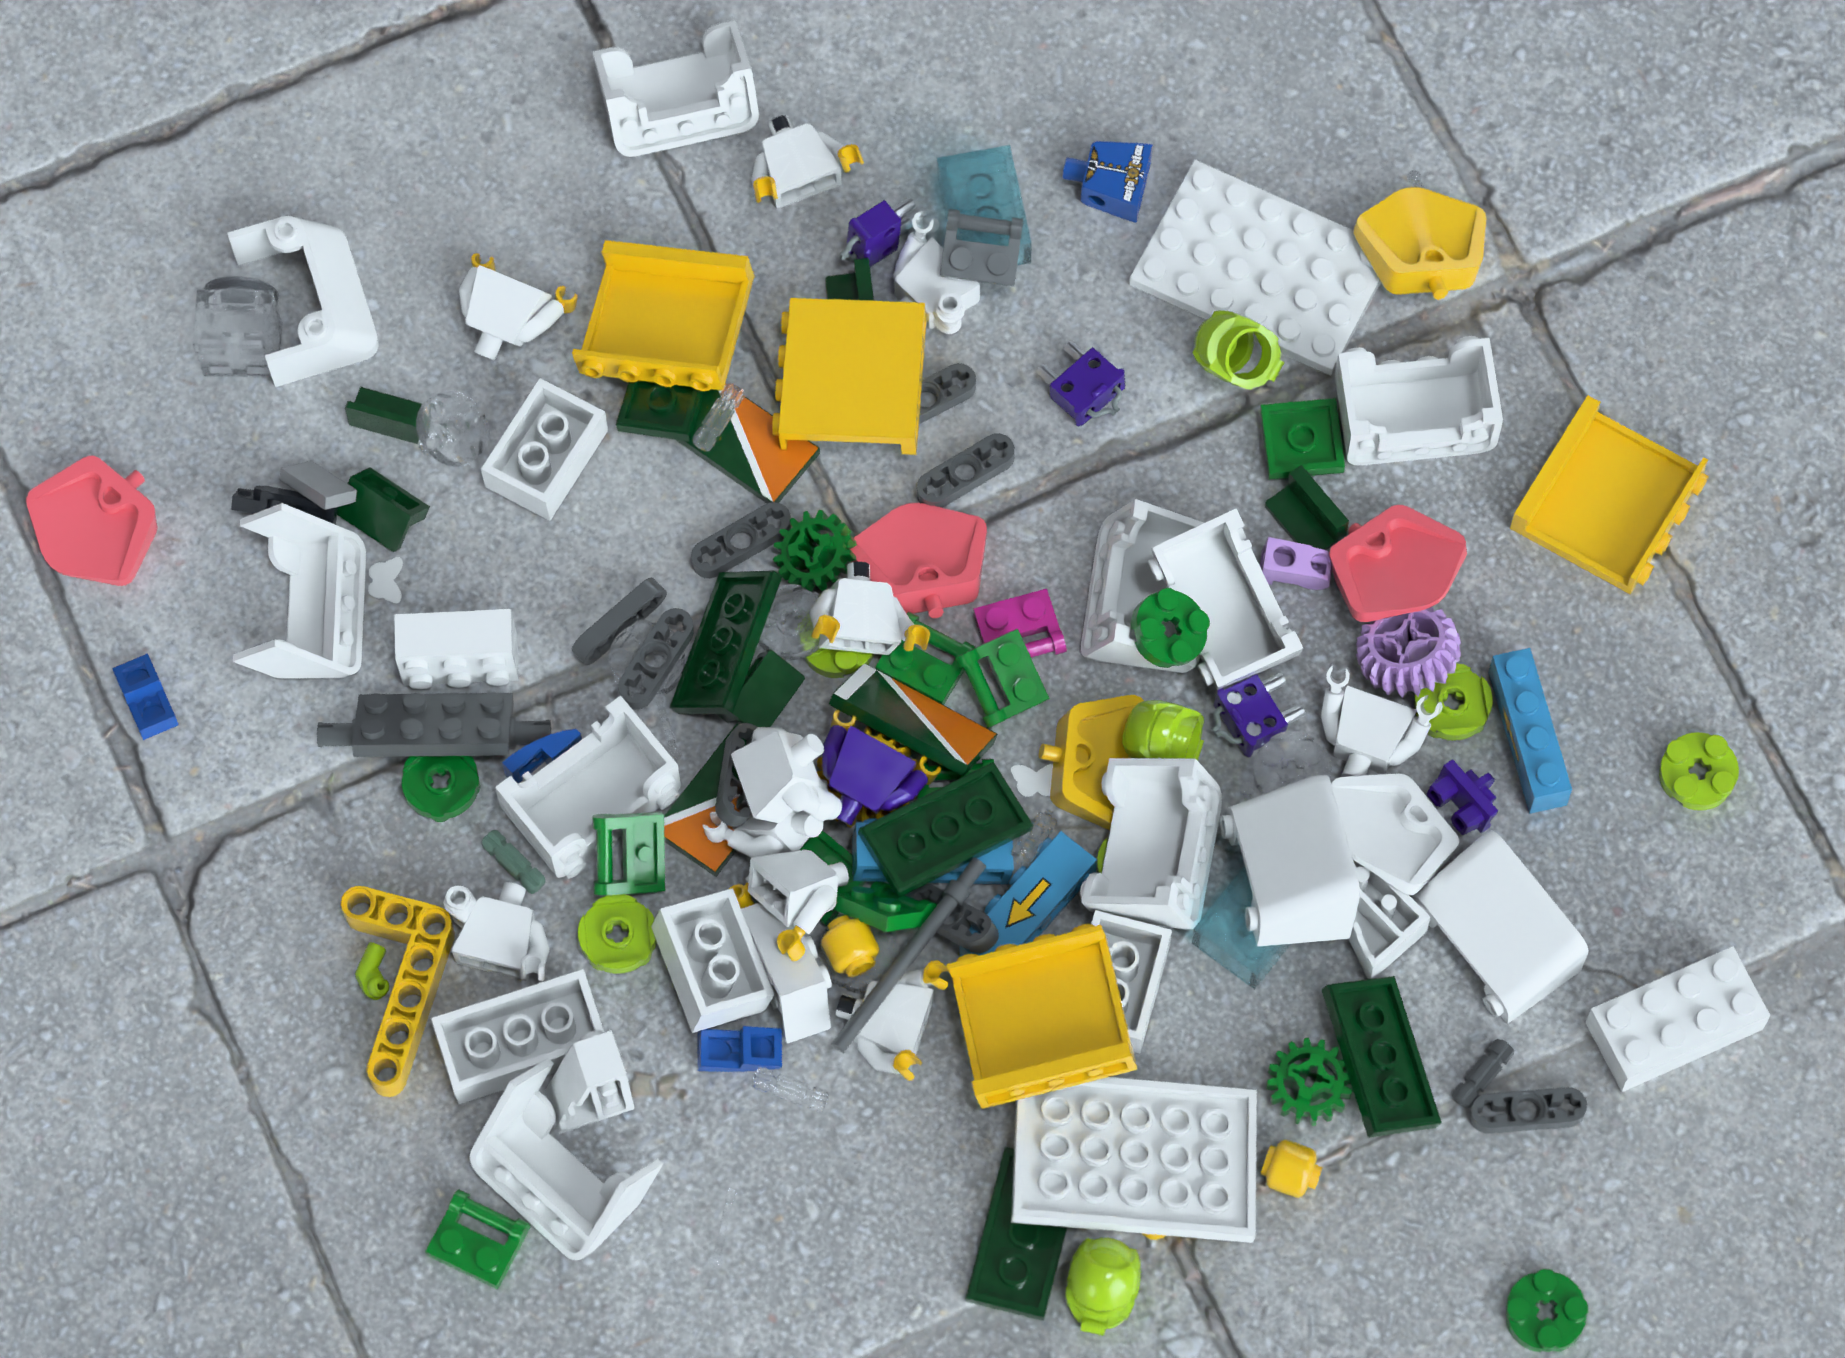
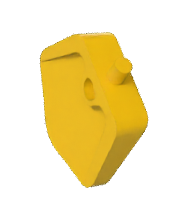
M1408 187L1394 192L1362 213L1355 223L1353 233L1383 286L1389 292L1397 295L1432 292L1433 297L1440 300L1447 296L1448 291L1467 289L1474 284L1483 261L1487 218L1483 209L1476 205L1429 189Z
M1125 695L1074 705L1058 720L1055 746L1043 743L1038 754L1040 759L1053 762L1050 799L1055 806L1110 830L1115 807L1102 791V777L1107 772L1109 758H1131L1123 747L1122 738L1132 709L1144 701L1141 697Z

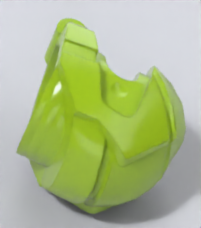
M1214 311L1212 316L1199 326L1195 334L1192 354L1198 364L1219 379L1244 389L1252 390V388L1264 385L1268 380L1275 382L1285 363L1280 360L1281 349L1277 342L1278 337L1272 331L1258 322L1232 311ZM1254 333L1259 344L1262 346L1261 359L1250 372L1234 374L1241 370L1251 358L1254 348Z
M1163 700L1140 702L1132 709L1127 719L1122 738L1123 747L1131 758L1196 759L1198 761L1204 740H1201L1204 717L1200 712Z
M1108 1237L1086 1238L1074 1253L1067 1277L1066 1303L1073 1317L1081 1323L1080 1331L1104 1336L1106 1329L1115 1328L1124 1320H1127L1133 1310L1140 1287L1141 1262L1138 1251L1129 1248L1120 1240Z

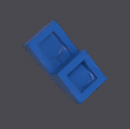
M148 653L112 668L143 740L179 725Z
M577 729L564 730L547 735L524 746L502 762L505 776L507 778L511 776L517 783L523 781L522 775L527 771L531 774L542 763L545 762L548 765L581 741V733Z
M743 1026L740 1031L704 1029L697 1033V1071L748 1072L774 1070L782 1067V1028Z

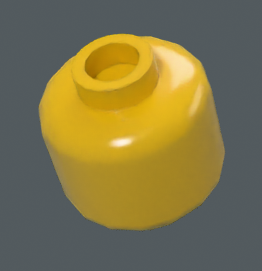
M847 915L838 917L828 924L829 931L823 936L821 945L835 972L847 974L848 977H855L875 966V958L879 954V945L868 924L861 922L859 919H850Z
M1284 1139L1277 1146L1270 1145L1261 1175L1266 1177V1185L1270 1189L1300 1198L1305 1194L1308 1187L1316 1189L1323 1167L1316 1165L1317 1153L1314 1149Z

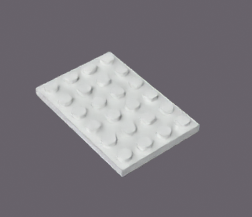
M1194 160L1134 269L1129 285L1203 319H1208L1214 311L1218 310L1232 311L1244 315L1263 325L1278 337L1277 342L1280 346L1281 354L1332 376L1337 365L1338 353H1344L1381 280L1355 239L1354 230ZM1253 333L1254 342L1259 343L1256 335Z
M1106 1077L1016 1100L1012 1222L1253 1243L1256 1231L1257 1090Z

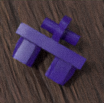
M1453 759L1443 766L1438 778L1427 792V797L1435 806L1441 808L1452 800L1459 808L1458 811L1453 813L1451 821L1452 825L1461 835L1476 829L1483 833L1490 828L1491 820L1499 811L1492 804L1497 797L1489 789L1494 783L1495 778L1490 773L1479 778L1472 769L1465 773Z

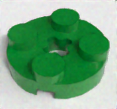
M1164 588L1142 600L1132 614L1131 630L1134 629L1137 639L1134 642L1135 646L1147 661L1158 667L1170 668L1172 666L1185 665L1195 659L1202 652L1206 644L1210 619L1193 599L1182 592L1171 588ZM1162 621L1172 622L1177 634H1172L1170 637L1164 634L1166 627L1162 624Z
M409 756L404 764L402 790L407 803L415 812L424 817L431 818L435 822H445L449 818L456 817L465 812L473 804L480 791L478 769L472 756ZM435 774L441 777L448 774L450 776L447 780L448 786L445 788H433L434 780L432 777Z
M1541 1269L1536 1273L1524 1276L1511 1289L1507 1298L1505 1312L1508 1330L1520 1345L1530 1351L1539 1353L1541 1351H1563L1572 1346L1580 1337L1586 1325L1588 1304L1581 1289L1570 1278L1563 1274L1555 1273L1551 1269ZM1539 1303L1544 1305L1552 1304L1555 1307L1553 1313L1557 1318L1553 1321L1548 1317L1543 1321L1537 1317L1540 1310L1536 1305Z

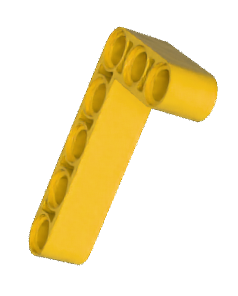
M354 886L349 888L341 898L342 911L348 925L359 932L408 944L367 1064V1074L373 1089L383 1097H392L402 1092L406 1086L454 942L455 931L449 913L440 906L365 886ZM359 903L370 905V908L364 914L356 915L351 913L353 907ZM396 913L408 915L401 924L394 925L389 923L390 917ZM437 922L445 925V928L439 934L431 935L426 933L428 926ZM425 958L433 961V964L427 970L418 971L414 969L416 962ZM407 996H420L421 1000L416 1006L411 1008L402 1006V1002ZM405 1031L409 1033L407 1040L401 1044L389 1042L395 1032ZM385 1068L397 1070L391 1080L381 1081L377 1079L379 1072Z

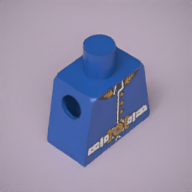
M1093 142L1088 161L1066 158L1063 179L1082 183L1081 202L1084 205L1137 223L1151 165L1152 144Z

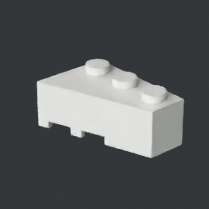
M1354 861L1359 879L1360 896L1349 941L1367 978L1374 979L1427 932L1431 917L1409 895L1400 892L1379 876Z
M761 903L742 908L745 921L775 994L770 1002L773 1011L779 1009L782 1015V1034L786 1044L831 1029L827 989L832 987V983L825 965L818 966L815 960L818 958L811 936H803L801 938L805 947V953L799 960L792 961L787 952L785 954L781 953L777 945V937L782 931L793 930L795 925L787 927Z
M601 1030L592 1031L583 1035L580 1041L573 1043L545 1089L546 1097L551 1102L555 1111V1124L559 1134L635 1109L627 1075L612 1031L605 1033Z

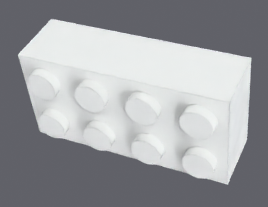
M1732 946L1591 1008L1586 1025L1621 1092L1763 1030L1770 1014L1736 950Z
M584 969L431 1018L458 1104L505 1090L511 1080L546 1059L554 1063L548 1075L554 1074L573 1043L580 1041L583 1035L592 1031L601 1030L604 1033Z

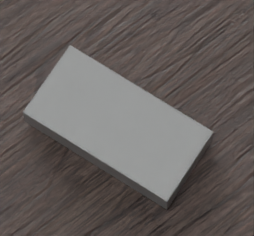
M312 460L281 467L280 480L324 510L356 502L357 490Z

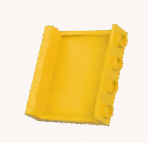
M605 240L601 253L606 267L581 350L573 349L572 351L579 373L591 378L605 376L620 378L626 382H637L638 380L655 382L665 387L680 385L692 387L699 391H708L710 389L723 391L755 277L749 257Z
M790 298L789 312H782L781 333L787 334L786 345H780L778 353L779 368H784L783 379H776L775 399L781 402L780 413H773L772 433L775 436H779L781 450H787V440L900 444L902 454L917 455L927 323L925 303Z
M1587 395L1516 509L1510 529L1631 594L1637 583L1644 586L1654 569V565L1650 564L1655 553L1662 556L1673 537L1668 533L1672 525L1675 523L1680 526L1691 507L1686 503L1691 494L1693 493L1698 496L1709 478L1708 475L1704 474L1708 459L1703 457L1699 465L1688 461L1599 413L1598 410L1601 402Z
M1092 924L1079 925L1073 928L1071 932L1057 936L1054 934L1040 935L1033 942L1019 946L1016 944H1005L997 947L994 952L980 956L977 954H966L957 958L956 962L947 964V969L953 980L974 1081H972L973 1090L982 1109L1137 1070L1110 949L1101 924L1096 926Z

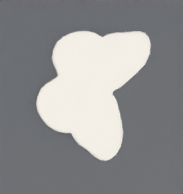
M400 557L390 559L385 563L378 562L370 567L369 576L373 581L368 586V592L372 597L377 599L384 598L395 604L401 601V591L396 582H394L403 566Z
M1053 764L1041 768L1038 772L1024 765H1014L1011 767V773L1018 782L1017 789L1020 794L1030 797L1038 792L1043 796H1050Z

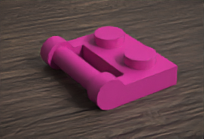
M1047 588L973 608L974 618L983 644L1014 629L1019 630L1022 638L1047 631V638L1025 643L1030 657L1054 652L1055 655L1067 652L1064 636L1060 630Z

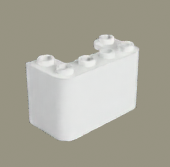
M1462 337L1451 347L1448 358L1438 359L1434 356H1425L1417 361L1402 363L1398 360H1387L1376 365L1374 354L1360 347L1348 349L1344 353H1338L1335 384L1348 463L1353 465H1371L1487 452L1496 447L1503 423L1490 338Z
M621 695L605 706L609 717L603 721L602 726L598 721L594 722L591 725L592 733L533 776L527 771L522 775L524 782L517 783L509 776L495 787L501 809L558 878L564 876L573 878L585 868V862L597 854V832L592 826L593 815L655 812L659 808L663 810L670 807L679 797L678 791L681 787L678 764ZM612 829V848L617 844V839L623 835L622 829Z

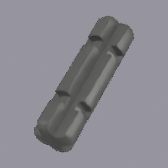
M1496 1039L1487 1049L1489 1054L1487 1056L1483 1054L1464 1077L1466 1082L1464 1084L1460 1082L1455 1088L1452 1097L1461 1106L1472 1107L1473 1102L1479 1097L1478 1092H1484L1502 1070L1501 1064H1507L1512 1058L1514 1049L1509 1043Z

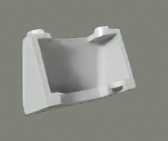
M735 20L719 23L707 29L702 39L704 52L633 67L630 55L624 49L612 47L592 52L614 143L622 155L628 157L640 156L743 133L751 130L759 120V110L752 70Z
M1137 499L1112 513L1104 520L1097 537L1082 633L1081 654L1084 657L1100 662L1186 673L1195 668L1199 662L1200 655L1185 665L1172 666L1170 668H1161L1147 661L1135 646L1134 642L1137 639L1134 629L1131 630V617L1135 608L1142 600L1151 594L1167 588L1164 579L1157 582L1149 566L1148 560L1154 558L1151 551L1152 547L1200 526L1204 522ZM1162 621V624L1166 627L1164 633L1166 636L1170 637L1172 634H1177L1172 622Z
M1237 509L1152 547L1151 551L1154 558L1148 560L1157 582L1164 579L1167 588L1186 594L1208 615L1210 626L1207 629L1206 644L1199 654L1203 663L1198 665V669L1206 685L1214 684L1217 690L1299 656L1303 650L1296 632H1292L1290 628L1286 629L1289 622L1286 616H1283L1251 549L1250 540L1244 541L1246 539L1242 529L1244 524Z
M1109 758L1107 772L1102 777V791L1115 808L1102 874L1091 873L1083 881L1080 890L1081 903L1091 912L1098 910L1140 922L1177 929L1197 928L1202 916L1221 813L1222 794L1218 783L1196 759Z
M1327 775L1309 776L1228 807L1226 815H1222L1220 819L1221 834L1223 839L1228 838L1231 846L1239 845L1253 894L1251 907H1246L1245 923L1247 930L1253 931L1257 946L1350 939L1359 903V879L1329 777Z
M1493 830L1478 838L1434 876L1422 889L1411 896L1431 917L1429 926L1432 928L1439 926L1485 983L1484 992L1486 996L1483 998V1002L1486 1008L1494 1017L1500 1016L1506 1024L1581 972L1588 954V947L1583 937L1506 842Z

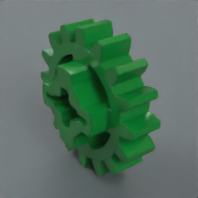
M818 510L816 517L813 518L808 511L803 512V521L798 522L792 517L790 519L792 528L789 531L780 529L779 532L784 537L783 542L774 543L773 547L781 554L775 556L773 561L780 568L778 573L785 581L788 580V583L797 590L802 586L807 593H812L814 585H817L823 592L827 589V582L832 581L835 583L839 579L838 575L840 573L847 574V561L856 560L855 554L849 550L857 545L850 535L852 531L845 523H841L842 521L837 515L832 514L828 518L823 510ZM820 530L828 531L834 534V536H830L829 533L821 535ZM796 567H800L801 570L808 568L810 573L801 572Z
M1304 1038L1301 1048H1298L1293 1041L1289 1042L1287 1047L1288 1054L1278 1050L1275 1060L1279 1065L1270 1064L1268 1068V1074L1275 1078L1267 1080L1266 1089L1276 1091L1271 1096L1270 1102L1272 1105L1283 1104L1280 1113L1283 1117L1290 1112L1295 1113L1296 1124L1302 1121L1303 1116L1309 1117L1311 1126H1316L1317 1117L1321 1115L1327 1122H1330L1333 1116L1332 1109L1342 1113L1345 1108L1342 1099H1350L1353 1090L1346 1087L1351 1083L1348 1073H1344L1346 1070L1344 1060H1337L1339 1048L1336 1046L1329 1052L1324 1050L1325 1040L1323 1039L1319 1041L1317 1047L1311 1046L1309 1038ZM1309 1058V1060L1299 1065L1294 1064L1298 1060ZM1323 1063L1332 1070L1335 1076L1327 1073ZM1308 1076L1315 1078L1312 1087L1304 1085ZM1285 1087L1293 1090L1297 1100H1294L1288 1094ZM1321 1098L1327 1100L1321 1104L1311 1105V1103Z

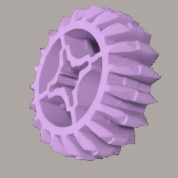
M1430 607L1418 612L1371 621L1370 624L1362 625L1361 636L1357 637L1356 646L1358 653L1356 657L1363 676H1365L1366 680H1370L1375 689L1383 687L1387 696L1395 690L1398 691L1402 698L1407 691H1413L1419 696L1421 689L1427 688L1433 692L1435 682L1446 684L1447 674L1455 673L1456 662L1460 661L1461 656L1459 646L1461 641L1452 619L1447 618L1442 609L1434 611V608Z

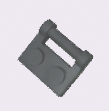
M949 209L940 277L1014 287L1023 218L1012 217V221L965 215L960 214V210ZM957 229L1008 235L1009 243L1008 246L957 240Z

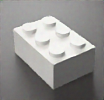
M540 378L482 466L481 472L485 487L550 521L608 432L605 411Z
M511 609L394 614L395 660L403 686H410L413 689L420 690L428 689L435 684H448L451 687L462 688L469 686L471 683L486 682L489 685L502 686L508 684L509 681L519 680L518 636Z
M733 888L659 910L651 928L692 1033L766 1011L775 994Z
M1095 910L1091 924L1094 926L1101 924L1107 937L1133 1052L1140 1054L1168 955L1172 930Z

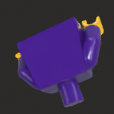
M835 710L830 730L823 743L822 766L823 774L829 780V788L842 795L840 797L842 809L837 817L840 821L852 826L862 806L875 814H878L880 810L891 812L913 800L940 773L941 767L939 766L933 772L925 769L924 764L928 759L927 757L923 756L916 765L914 760L855 728L856 717L854 715L849 723H842L838 720L840 710Z

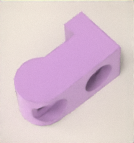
M1272 537L1267 538L1261 551L1259 566L1268 584L1272 585L1273 581L1299 585L1312 590H1322L1329 587L1332 572L1329 551L1315 548L1311 545Z

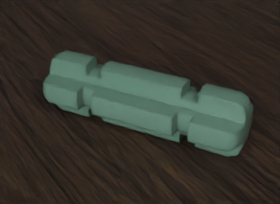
M498 830L490 831L481 841L483 848L491 856L495 855L496 861L517 881L521 880V885L529 893L535 894L546 883L544 875L536 867L532 868V863L511 843H507L505 841L506 838Z

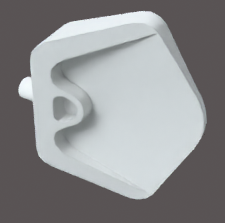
M1396 773L1346 776L1336 778L1331 783L1353 860L1404 894L1414 895L1443 868L1459 845V838L1444 819L1442 810L1436 809L1415 781L1407 775Z

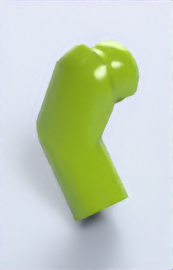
M369 942L355 971V978L364 995L370 999L379 1000L389 991V982L387 979H384L379 970L387 950L381 945Z

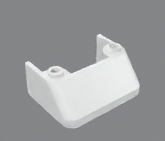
M283 216L228 232L238 266L276 254L304 249L322 310L306 315L299 322L298 335L301 344L265 355L275 387L368 360L377 352L379 346L377 333L347 238L341 229L297 217Z
M283 503L240 519L241 527L268 537L270 561L278 570L290 574L287 641L275 639L233 654V662L279 679L344 678L358 672L362 661L366 549L362 539L350 530Z
M546 1059L509 1082L470 1151V1162L477 1175L562 1254L572 1260H581L592 1253L640 1204L663 1163L656 1159L633 1175L625 1172L614 1173L607 1178L605 1183L597 1178L549 1133L555 1123V1111L551 1102L539 1092L542 1083L554 1064L549 1059Z

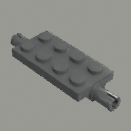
M513 693L359 694L356 718L352 720V723L318 722L317 744L318 747L352 746L353 757L509 755V749L516 748V744H530L550 735L551 720L516 721V717H513Z

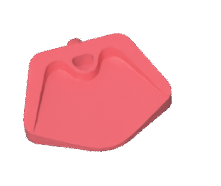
M86 456L29 491L26 497V504L41 553L46 563L53 570L69 577L116 586H125L131 583L143 562L158 528L154 505L137 490L145 482L142 474L134 470L124 479L100 458Z
M908 503L893 509L853 538L857 545L849 550L855 554L856 560L851 561V563H868L870 565V581L888 583L892 587L893 596L898 599L906 614L907 612L919 613L928 611L931 618H939L944 613L943 608L969 604L979 594L987 539V525L978 516L924 503Z
M1394 505L1362 526L1358 523L1352 524L1348 530L1349 535L1335 543L1329 552L1335 582L1352 617L1359 622H1371L1418 612L1438 604L1448 593L1467 556V547L1464 536L1459 532L1408 506Z

